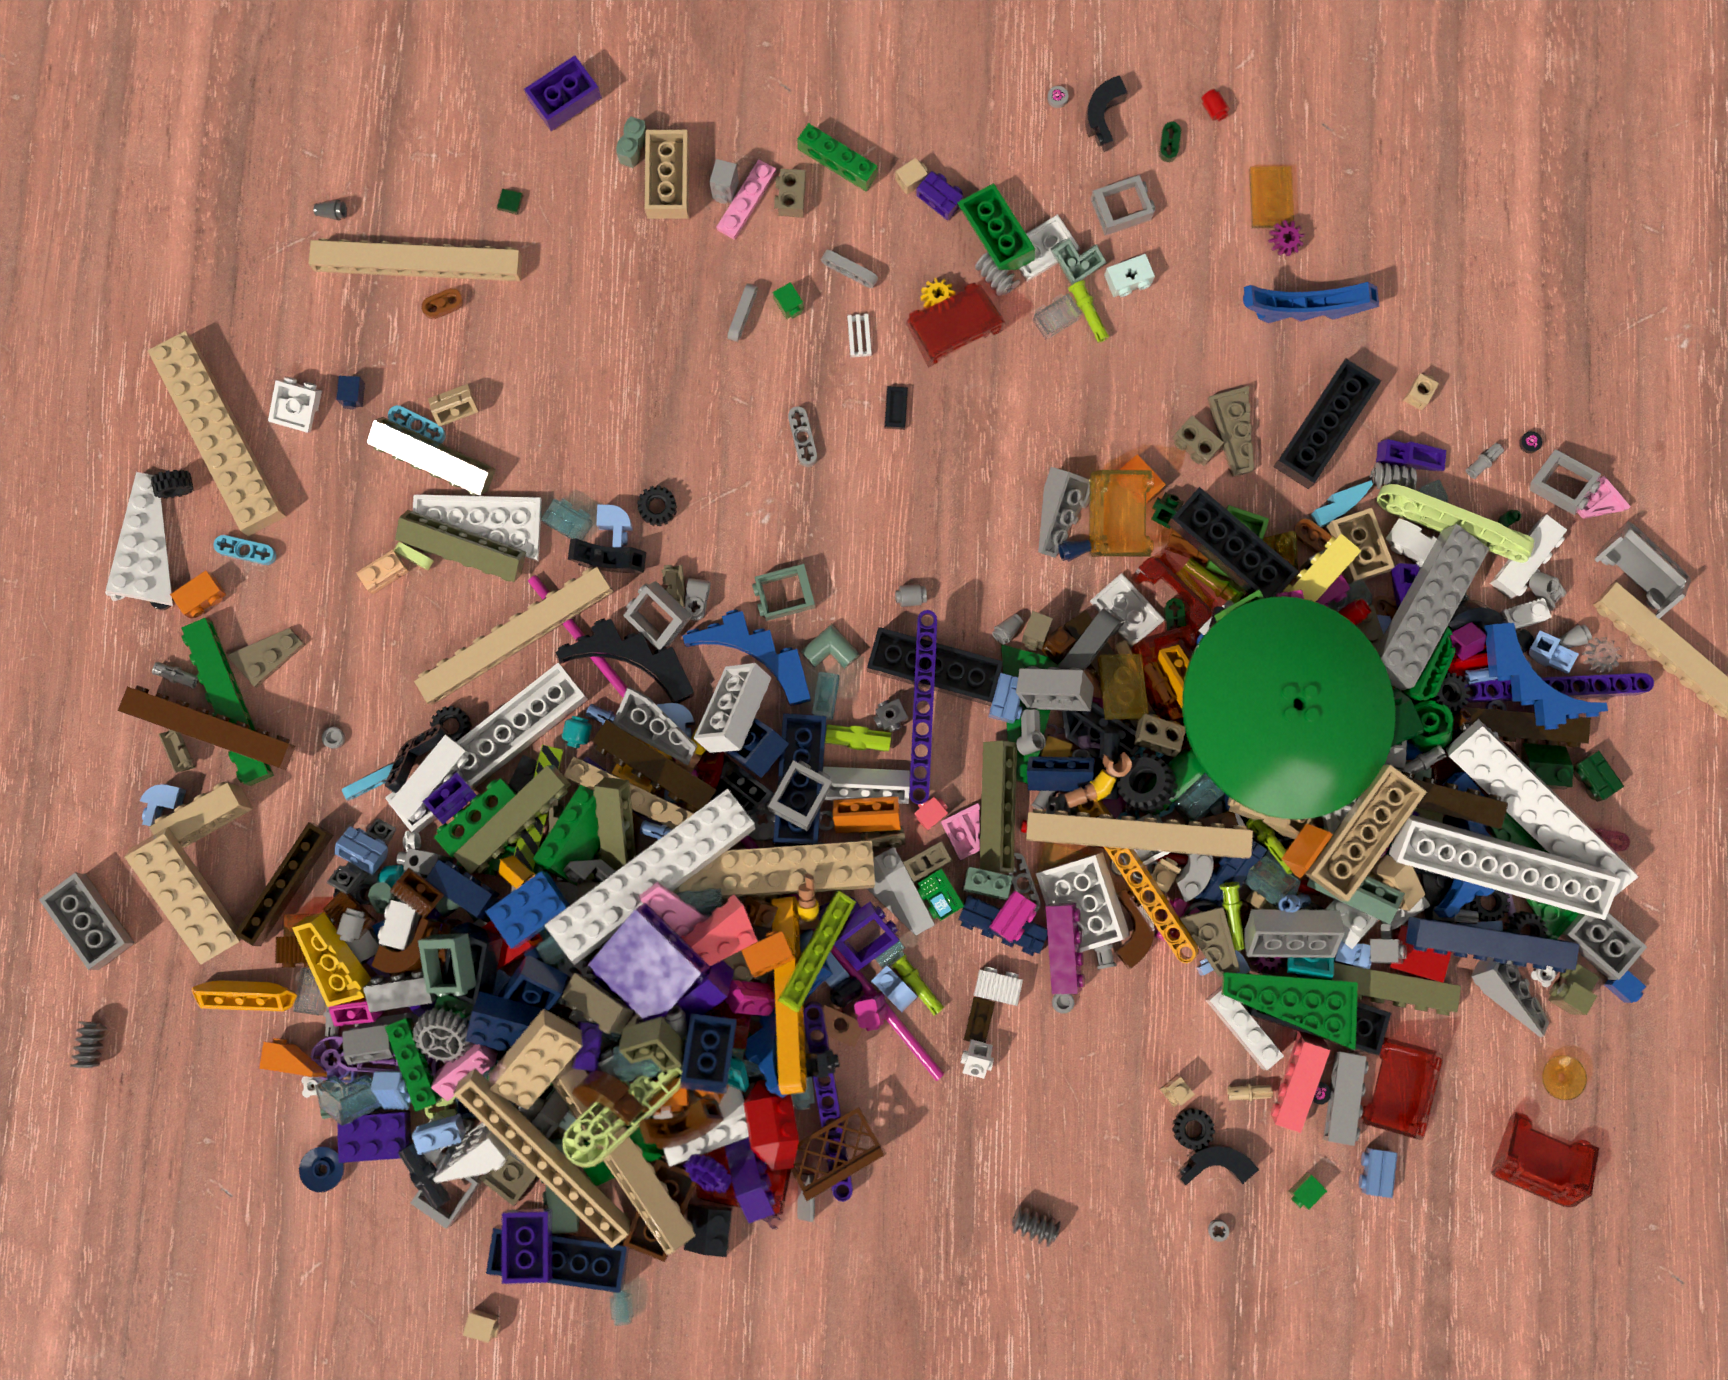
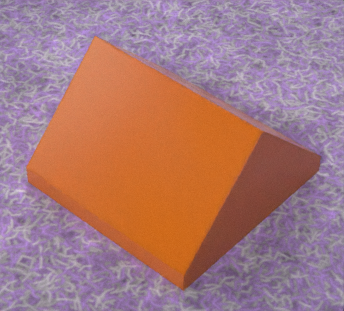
M1306 823L1281 859L1298 878H1301L1311 867L1333 834Z

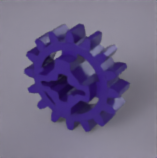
M691 1154L684 1165L685 1171L690 1173L689 1176L692 1181L698 1183L707 1191L716 1190L718 1193H721V1191L725 1193L732 1182L731 1175L726 1174L727 1170L710 1156L705 1157L702 1155L701 1157L698 1154H695V1156Z

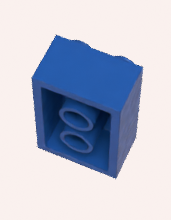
M541 871L488 909L486 913L507 944L513 949L519 948L545 929V924L571 905L549 873Z

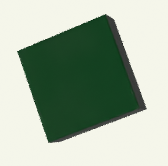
M502 189L497 209L518 215L523 194Z

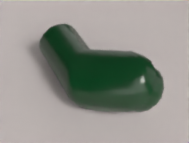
M1509 510L1499 517L1498 523L1509 528L1510 525L1521 519V512Z

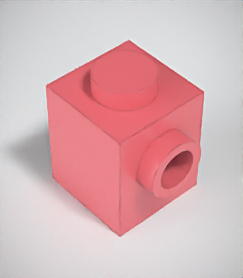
M935 797L931 800L928 798L925 803L918 804L920 809L914 813V816L929 831L947 816L948 812L946 809L948 807L941 798L938 800Z

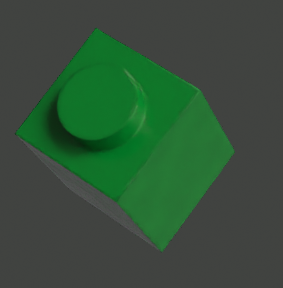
M791 282L773 292V299L786 320L790 317L796 318L804 310V303Z
M1306 1172L1288 1192L1293 1196L1291 1200L1298 1208L1304 1207L1310 1210L1327 1190L1312 1174Z

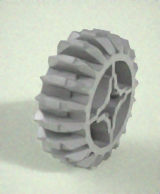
M443 1007L439 1011L436 1008H433L432 1011L427 1010L418 1018L413 1031V1040L416 1041V1047L421 1048V1053H427L428 1058L433 1057L436 1059V1062L442 1060L445 1064L447 1061L453 1063L455 1059L459 1060L474 1044L465 1041L469 1027L467 1018H461L460 1013L454 1014L452 1009L445 1011Z

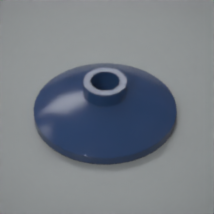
M317 1147L308 1151L303 1156L299 1165V1176L302 1183L314 1192H327L335 1188L344 1174V1164L339 1163L338 1153L329 1147ZM321 1165H326L327 1171L325 1173L321 1172Z

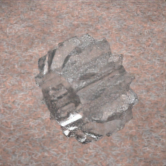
M1602 637L1600 640L1594 638L1591 643L1585 645L1587 651H1584L1582 655L1587 657L1584 663L1591 664L1589 670L1596 669L1599 674L1604 671L1608 673L1613 670L1612 667L1615 668L1619 665L1617 660L1621 659L1622 656L1617 654L1616 651H1619L1621 647L1614 648L1615 640L1608 642L1607 637Z

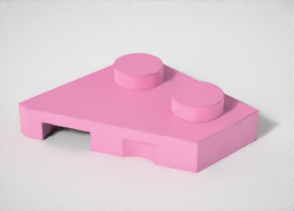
M1603 476L1599 480L1601 486L1595 494L1591 493L1589 495L1588 504L1583 510L1579 509L1577 513L1583 519L1626 511L1631 506L1608 479Z
M978 803L941 821L960 861L980 851V806Z

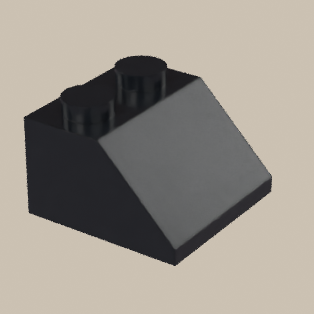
M689 1204L687 1220L691 1223L695 1236L684 1244V1250L706 1256L727 1257L733 1208Z

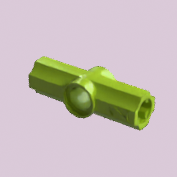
M827 725L825 744L847 746V748L855 750L872 749L889 752L891 733L869 730V728L861 726L842 727Z

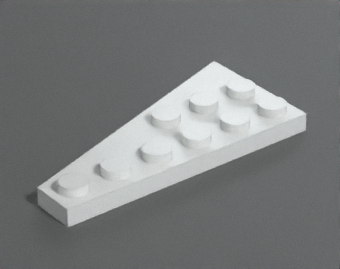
M136 472L106 593L173 606L170 595L171 583L161 498L154 496L151 483L153 475Z
M414 495L413 512L526 552L527 558L539 561L541 498Z

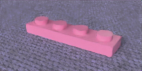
M758 159L717 225L718 231L734 240L736 239L777 173L776 168Z

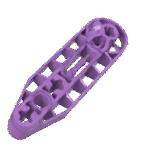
M342 1036L327 1037L319 1041L313 1048L310 1057L327 1072V1077L320 1078L331 1082L372 1084V1081L356 1080L358 1071L373 1072V1075L375 1071H400L396 1059L358 1063L357 1066H355L356 1064L348 1065L344 1058L343 1050L339 1049L343 1043ZM328 1041L332 1049L327 1050L324 1042ZM425 1053L428 1063H432L430 1069L432 1075L435 1076L436 1071L440 1069L439 1063L441 1060L436 1062L435 1058H428V1054ZM333 1055L337 1057V1062L330 1060V1057ZM366 1063H372L373 1065L380 1064L395 1066V1069L374 1068L365 1066ZM351 1074V1080L344 1079Z

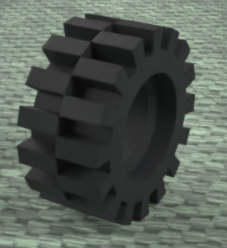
M168 470L165 473L159 472V474L151 477L153 493L158 498L182 497V495H188L194 491L189 471Z
M658 485L657 488L650 486L649 490H643L644 494H640V500H638L637 504L638 511L644 521L652 526L654 524L661 526L663 523L666 525L669 520L672 521L674 519L673 515H676L677 504L671 491L669 492L667 488H661ZM662 499L665 502V509L657 514L651 512L649 505L652 500Z
M1449 672L1446 673L1438 694L1427 701H1436L1437 704L1445 705L1451 712L1458 711L1464 708V705H1467L1468 701L1465 699H1469L1470 694H1466V692L1470 691V688H1465L1464 685L1468 683L1466 680L1461 681L1463 678L1461 675L1456 676L1457 673ZM1444 685H1449L1454 692V697L1451 701H1447L1443 697L1442 688Z
M454 706L442 707V710L438 709L436 711L437 714L432 716L433 721L430 722L431 727L437 724L443 727L447 719H456L459 723L457 732L447 735L455 742L471 731L470 727H472L470 717L463 710Z
M1499 890L1491 893L1496 900V905L1492 910L1484 909L1481 905L1482 896L1475 895V898L1470 901L1471 911L1478 912L1480 921H1497L1505 916L1504 913L1509 911L1507 909V906L1511 905V902L1507 900V898H1510L1509 894L1506 895L1505 892Z
M1529 912L1513 913L1514 917L1509 916L1507 918L1510 922H1505L1504 924L1507 930H1503L1506 932L1520 934L1522 927L1529 924L1531 928L1529 935L1548 937V934L1544 933V931H1548V928L1543 926L1546 924L1545 921L1541 920L1540 916Z
M1188 1108V1110H1182V1113L1177 1114L1176 1120L1173 1121L1174 1128L1172 1130L1175 1134V1139L1179 1144L1191 1150H1200L1204 1146L1207 1147L1208 1143L1213 1140V1134H1215L1213 1129L1215 1125L1211 1121L1212 1118L1199 1109ZM1192 1120L1198 1121L1202 1126L1201 1134L1195 1138L1189 1137L1185 1131L1186 1124Z

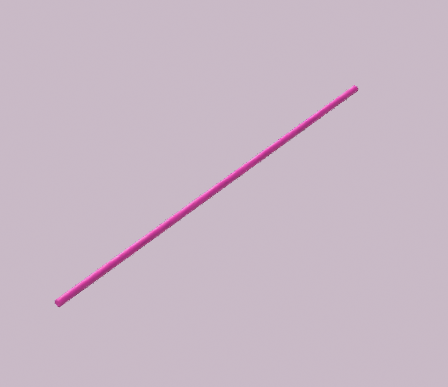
M534 575L528 580V583L541 599H546V595L550 592L540 579ZM572 618L563 623L564 627L576 641L580 637L585 636ZM590 657L617 692L624 698L628 687L604 658ZM694 769L693 772H692V774H693L694 776L698 777L699 774H698V772ZM749 835L740 840L746 849H760ZM797 893L783 894L785 897L795 896L797 902H799V896L797 895ZM833 945L830 952L850 977L854 976L861 982L863 993L877 992L860 970L857 971ZM885 1002L884 1005H887L888 1016L885 1018L886 1021L935 1081H938L944 1075L942 1070Z

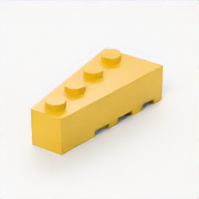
M324 912L307 916L292 927L327 1007L365 997L363 987L370 982L371 977L346 942L340 939L341 935L337 934L336 928Z

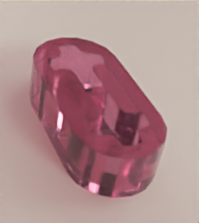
M1593 829L1601 838H1605L1604 841L1616 852L1628 849L1630 839L1625 833L1606 829ZM1619 837L1623 844L1618 846L1617 843H1612L1611 839H1618Z

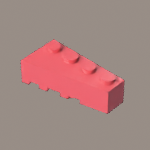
M734 894L727 899L729 902L721 908L717 907L711 912L713 915L703 923L700 921L694 926L695 929L687 936L683 935L681 937L709 966L758 942L745 908Z
M1300 1031L1297 1032L1284 1080L1279 1087V1097L1271 1110V1116H1273L1275 1125L1301 1133L1330 1053V1049L1324 1039Z

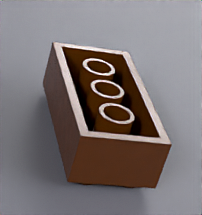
M659 1157L654 1167L655 1176L664 1183L668 1195L679 1205L680 1213L684 1217L697 1183L692 1181L689 1176L690 1173L685 1171L686 1168L680 1164L669 1166L667 1159ZM636 1211L629 1229V1235L626 1236L623 1245L665 1262L668 1255L639 1212Z

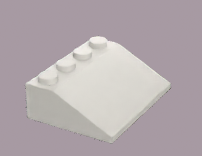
M1103 852L1036 873L1046 906L1050 903H1076V907L1080 909V922H1078V930H1081L1082 943L1079 944L1080 952L1121 941L1130 936Z
M731 1086L728 1087L727 1093L719 1104L724 1120L713 1130L689 1143L664 1149L669 1166L688 1160L691 1154L694 1156L695 1154L701 1155L749 1137L743 1104L744 1098L741 1090ZM689 1089L691 1108L701 1098L696 1097L693 1090ZM661 1111L660 1115H653L654 1119H667L680 1114Z
M480 1123L465 1134L460 1143L457 1142L456 1145L452 1144L448 1147L433 1180L437 1183L485 1174L493 1168L498 1170L506 1163L505 1159L509 1155V1148L484 1123Z

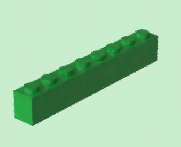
M205 617L181 627L183 635H181L182 640L187 647L189 646L191 654H189L190 660L194 666H197L199 671L197 673L198 680L201 685L205 686L207 691L205 698L210 705L212 704L215 711L212 713L213 717H216L217 714L229 717L230 723L235 725L237 721L250 725L249 730L256 732L213 622ZM228 751L230 760L236 764L238 769L236 775L241 783L252 786L274 776L269 764Z

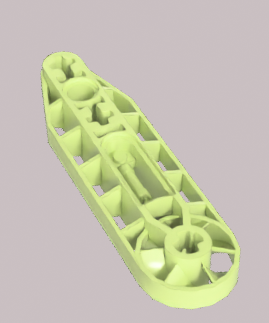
M1397 484L1384 485L1378 494L1377 502L1385 511L1441 533L1443 529L1458 524L1487 546L1490 552L1520 563L1527 562L1532 554L1535 542L1532 537L1507 528L1488 518Z
M687 1036L683 1039L685 1043L687 1042ZM650 1059L640 1061L620 1081L626 1083L630 1088L628 1092L650 1110L635 1124L632 1122V1127L617 1140L614 1135L626 1124L620 1118L613 1124L612 1121L617 1116L614 1115L609 1119L608 1117L613 1112L607 1107L595 1116L593 1112L601 1105L595 1102L565 1132L563 1151L567 1158L575 1165L585 1168L595 1166L603 1161L639 1127L638 1123L643 1118L648 1119L680 1089L681 1078L670 1091L665 1087L679 1074H682L683 1066L667 1070L665 1075L655 1062L649 1068L645 1066ZM643 1067L646 1071L630 1084L627 1080ZM653 1076L659 1079L657 1083L652 1080ZM664 1090L667 1094L651 1108L648 1103ZM590 1114L594 1117L593 1120L586 1119V1118H587ZM604 1121L609 1124L610 1127L608 1129L601 1125ZM585 1124L586 1131H582L581 1125ZM599 1128L603 1130L600 1134L595 1135ZM612 1138L615 1142L610 1146V1139ZM585 1139L590 1143L588 1147L583 1144ZM598 1146H604V1150L598 1149Z

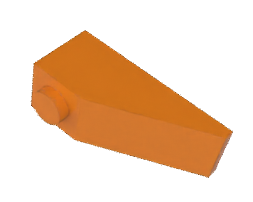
M273 1038V1042H263L259 1069L309 1077H327V1072L298 1046L286 1043L287 1039Z

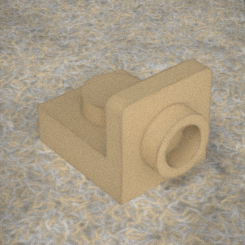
M1169 858L1165 860L1160 859L1151 873V876L1164 893L1168 892L1175 877L1181 871L1177 867L1178 863Z

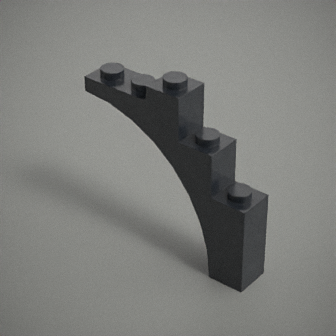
M603 618L596 621L594 626L591 627L593 636H582L577 640V643L572 645L569 643L564 644L555 652L559 664L588 657L611 658L626 662L652 677L666 692L672 703L679 704L694 696V691L673 647L668 649L663 647L661 650H656L655 654L652 655L642 633L637 635L636 633H631L625 636V640L622 641L611 618L608 620Z
M832 1049L805 1053L806 1077L821 1078L836 1073L835 1068L839 1067L838 1054H833ZM748 1059L741 1060L745 1064L749 1082L766 1081V1077L759 1069L758 1064L750 1062Z

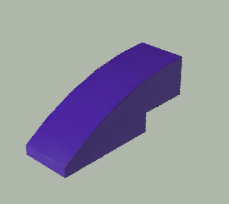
M1386 439L1378 442L1376 463H1388L1390 466L1395 464L1398 467L1406 466L1408 469L1414 467L1417 470H1445L1446 450L1411 441L1402 443Z
M1399 563L1392 569V583L1397 609L1419 572V565Z

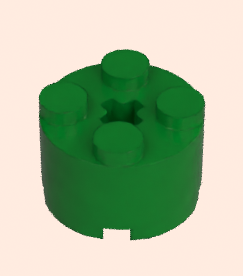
M1423 701L1415 705L1414 707L1423 725L1424 732L1410 738L1412 744L1421 752L1430 751L1437 745L1441 748L1449 745L1453 737V715L1450 709L1445 705L1437 704L1436 701Z

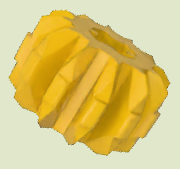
M934 278V283L927 281L926 287L921 289L923 295L920 296V300L925 302L923 304L925 309L931 307V314L935 309L938 310L939 314H942V308L949 311V305H954L955 303L953 297L956 295V292L951 290L953 286L951 283L945 285V279H942L940 283L937 278Z

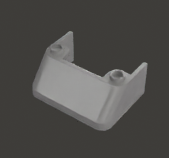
M1629 521L1605 543L1594 559L1597 562L1601 560L1605 565L1610 564L1614 566L1617 564L1647 592V604L1654 610L1658 609L1656 613L1658 619L1686 596L1691 582L1689 575L1637 526Z

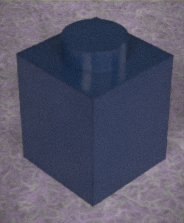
M339 376L336 400L345 409L353 410L356 407H363L365 382L361 377Z

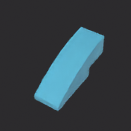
M1372 481L1332 494L1327 499L1329 505L1315 509L1311 514L1313 522L1322 528L1331 521L1341 518L1364 497L1373 485Z

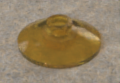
M1560 1055L1553 1057L1546 1063L1542 1071V1082L1551 1096L1560 1100H1572L1580 1096L1587 1084V1074L1583 1065L1577 1059L1571 1056ZM1561 1073L1565 1076L1563 1081H1560L1558 1078Z

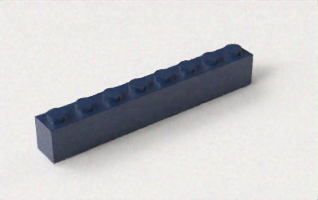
M1410 916L1405 941L1407 944L1414 945L1413 949L1427 952V948H1432L1434 953L1447 955L1448 951H1452L1454 956L1467 958V955L1471 954L1474 955V959L1487 961V958L1491 957L1493 962L1507 964V960H1511L1513 965L1527 967V963L1533 964V968L1546 970L1547 966H1550L1553 971L1566 973V969L1576 970L1580 945L1564 940Z

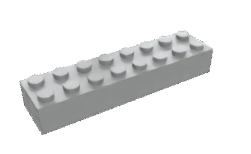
M1454 524L1441 531L1376 647V651L1387 670L1391 685L1400 691L1415 686L1489 551L1487 546L1458 524Z

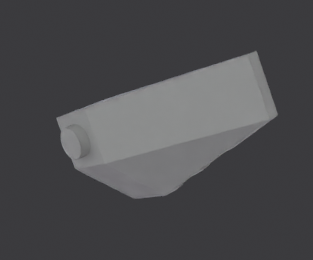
M1050 468L1044 486L1039 553L1056 557L1059 552L1058 546L1068 538L1067 532L1071 525H1076L1079 520L1077 517L1082 508L1087 507L1096 482L1068 471Z
M631 687L627 688L613 724L688 765L697 745L649 697Z
M895 847L874 857L875 886L874 888H867V890L915 935L933 927L935 924Z
M1488 957L1487 961L1480 960L1476 964L1471 976L1475 984L1480 987L1484 994L1539 1037H1543L1549 1021L1538 999L1532 998L1528 988L1530 984L1527 978H1522L1518 970L1520 966L1513 965L1511 960H1507V964L1493 962L1491 957Z

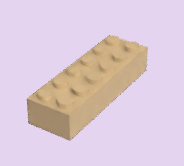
M1383 765L1372 784L1358 798L1305 874L1339 900L1348 902L1426 794V791L1391 765Z
M168 827L128 850L124 856L200 965L240 942L241 938L234 935L238 930L237 925Z

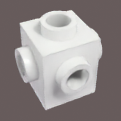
M971 1039L968 1051L964 1050L961 1058V1063L964 1064L963 1073L984 1079L987 1070L991 1071L994 1058L991 1057L993 1045Z

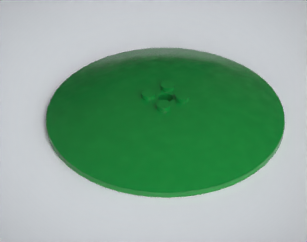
M1270 597L1244 604L1223 616L1206 632L1195 648L1186 670L1182 692V711L1187 737L1201 767L1217 787L1231 799L1254 812L1269 817L1292 820L1310 819L1335 812L1362 795L1372 784L1386 762L1394 736L1395 702L1385 665L1374 646L1359 628L1338 612L1322 604L1295 597ZM1295 698L1302 702L1301 710H1297L1294 707L1293 702Z

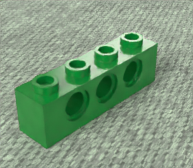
M810 123L806 125L797 138L799 151L867 192L878 176V165Z
M501 778L493 780L486 787L487 791L482 795L477 794L470 801L471 805L465 810L462 808L453 816L455 819L449 824L444 823L437 829L436 832L438 834L434 838L450 857L455 858L454 854L517 795L505 780ZM496 796L498 804L490 808L488 801L491 797ZM475 811H480L481 819L478 822L472 821V814ZM462 825L465 830L464 834L461 837H457L455 830L458 826Z
M405 1018L385 1026L416 1112L440 1103L442 1099L431 1088L434 1077L426 1055L421 1053V1048L416 1047V1041L413 1040L414 1022L412 1018Z

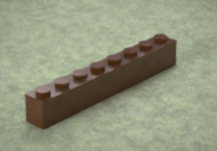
M136 685L134 689L127 686L117 711L287 770L296 747L289 744L290 739L279 735L275 739L269 737L270 732L257 728L255 732L249 730L250 725L237 721L235 725L229 722V717L220 714L213 717L208 715L209 710L198 706L196 710L188 708L189 703L177 699L173 703L168 701L169 696L157 692L153 696L148 694L149 689Z

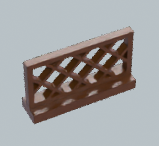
M857 1107L800 1141L797 1150L804 1152L802 1164L794 1163V1167L790 1170L802 1189L806 1201H809L885 1156L887 1153L879 1143L860 1107ZM856 1113L862 1121L860 1130L847 1127L849 1118ZM846 1120L844 1126L838 1125L839 1123ZM863 1126L866 1128L867 1132L862 1131ZM831 1128L843 1129L840 1142L828 1139ZM846 1130L859 1133L855 1146L843 1143ZM826 1132L825 1138L819 1136L822 1133ZM861 1134L870 1136L875 1145L869 1149L858 1147ZM812 1139L824 1140L821 1153L808 1150ZM827 1142L839 1145L836 1157L824 1154ZM807 1143L805 1149H804V1148H800V1146H802V1145H804V1144ZM842 1146L854 1149L853 1157L849 1161L839 1159ZM857 1150L863 1151L861 1154L856 1156ZM807 1153L820 1156L817 1169L804 1166ZM823 1157L835 1160L832 1171L825 1172L820 1170ZM838 1162L844 1163V1164L840 1165L839 1167H837V1163H838ZM803 1169L816 1172L813 1182L805 1185L801 1178ZM818 1173L824 1174L822 1177L817 1179Z

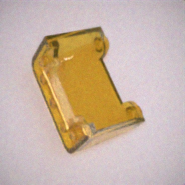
M1098 470L1091 473L1089 489V541L1091 543V557H1151L1154 542L1146 535V493L1150 492V489L1154 487L1152 470Z

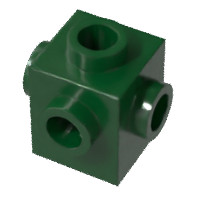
M1165 492L1162 499L1157 497L1152 507L1155 512L1151 520L1170 529L1171 527L1168 523L1182 507L1184 501L1174 494Z

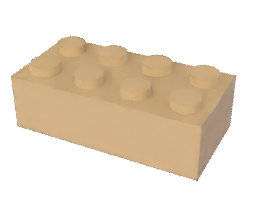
M646 130L645 212L647 219H689V136L687 130Z
M222 782L214 786V790L210 793H202L196 796L194 802L178 806L174 809L175 812L173 814L157 818L154 821L155 824L149 826L153 835L168 827L184 849L251 811L253 808L242 787Z
M543 1009L489 1073V1090L528 1110L582 1047L581 1030Z

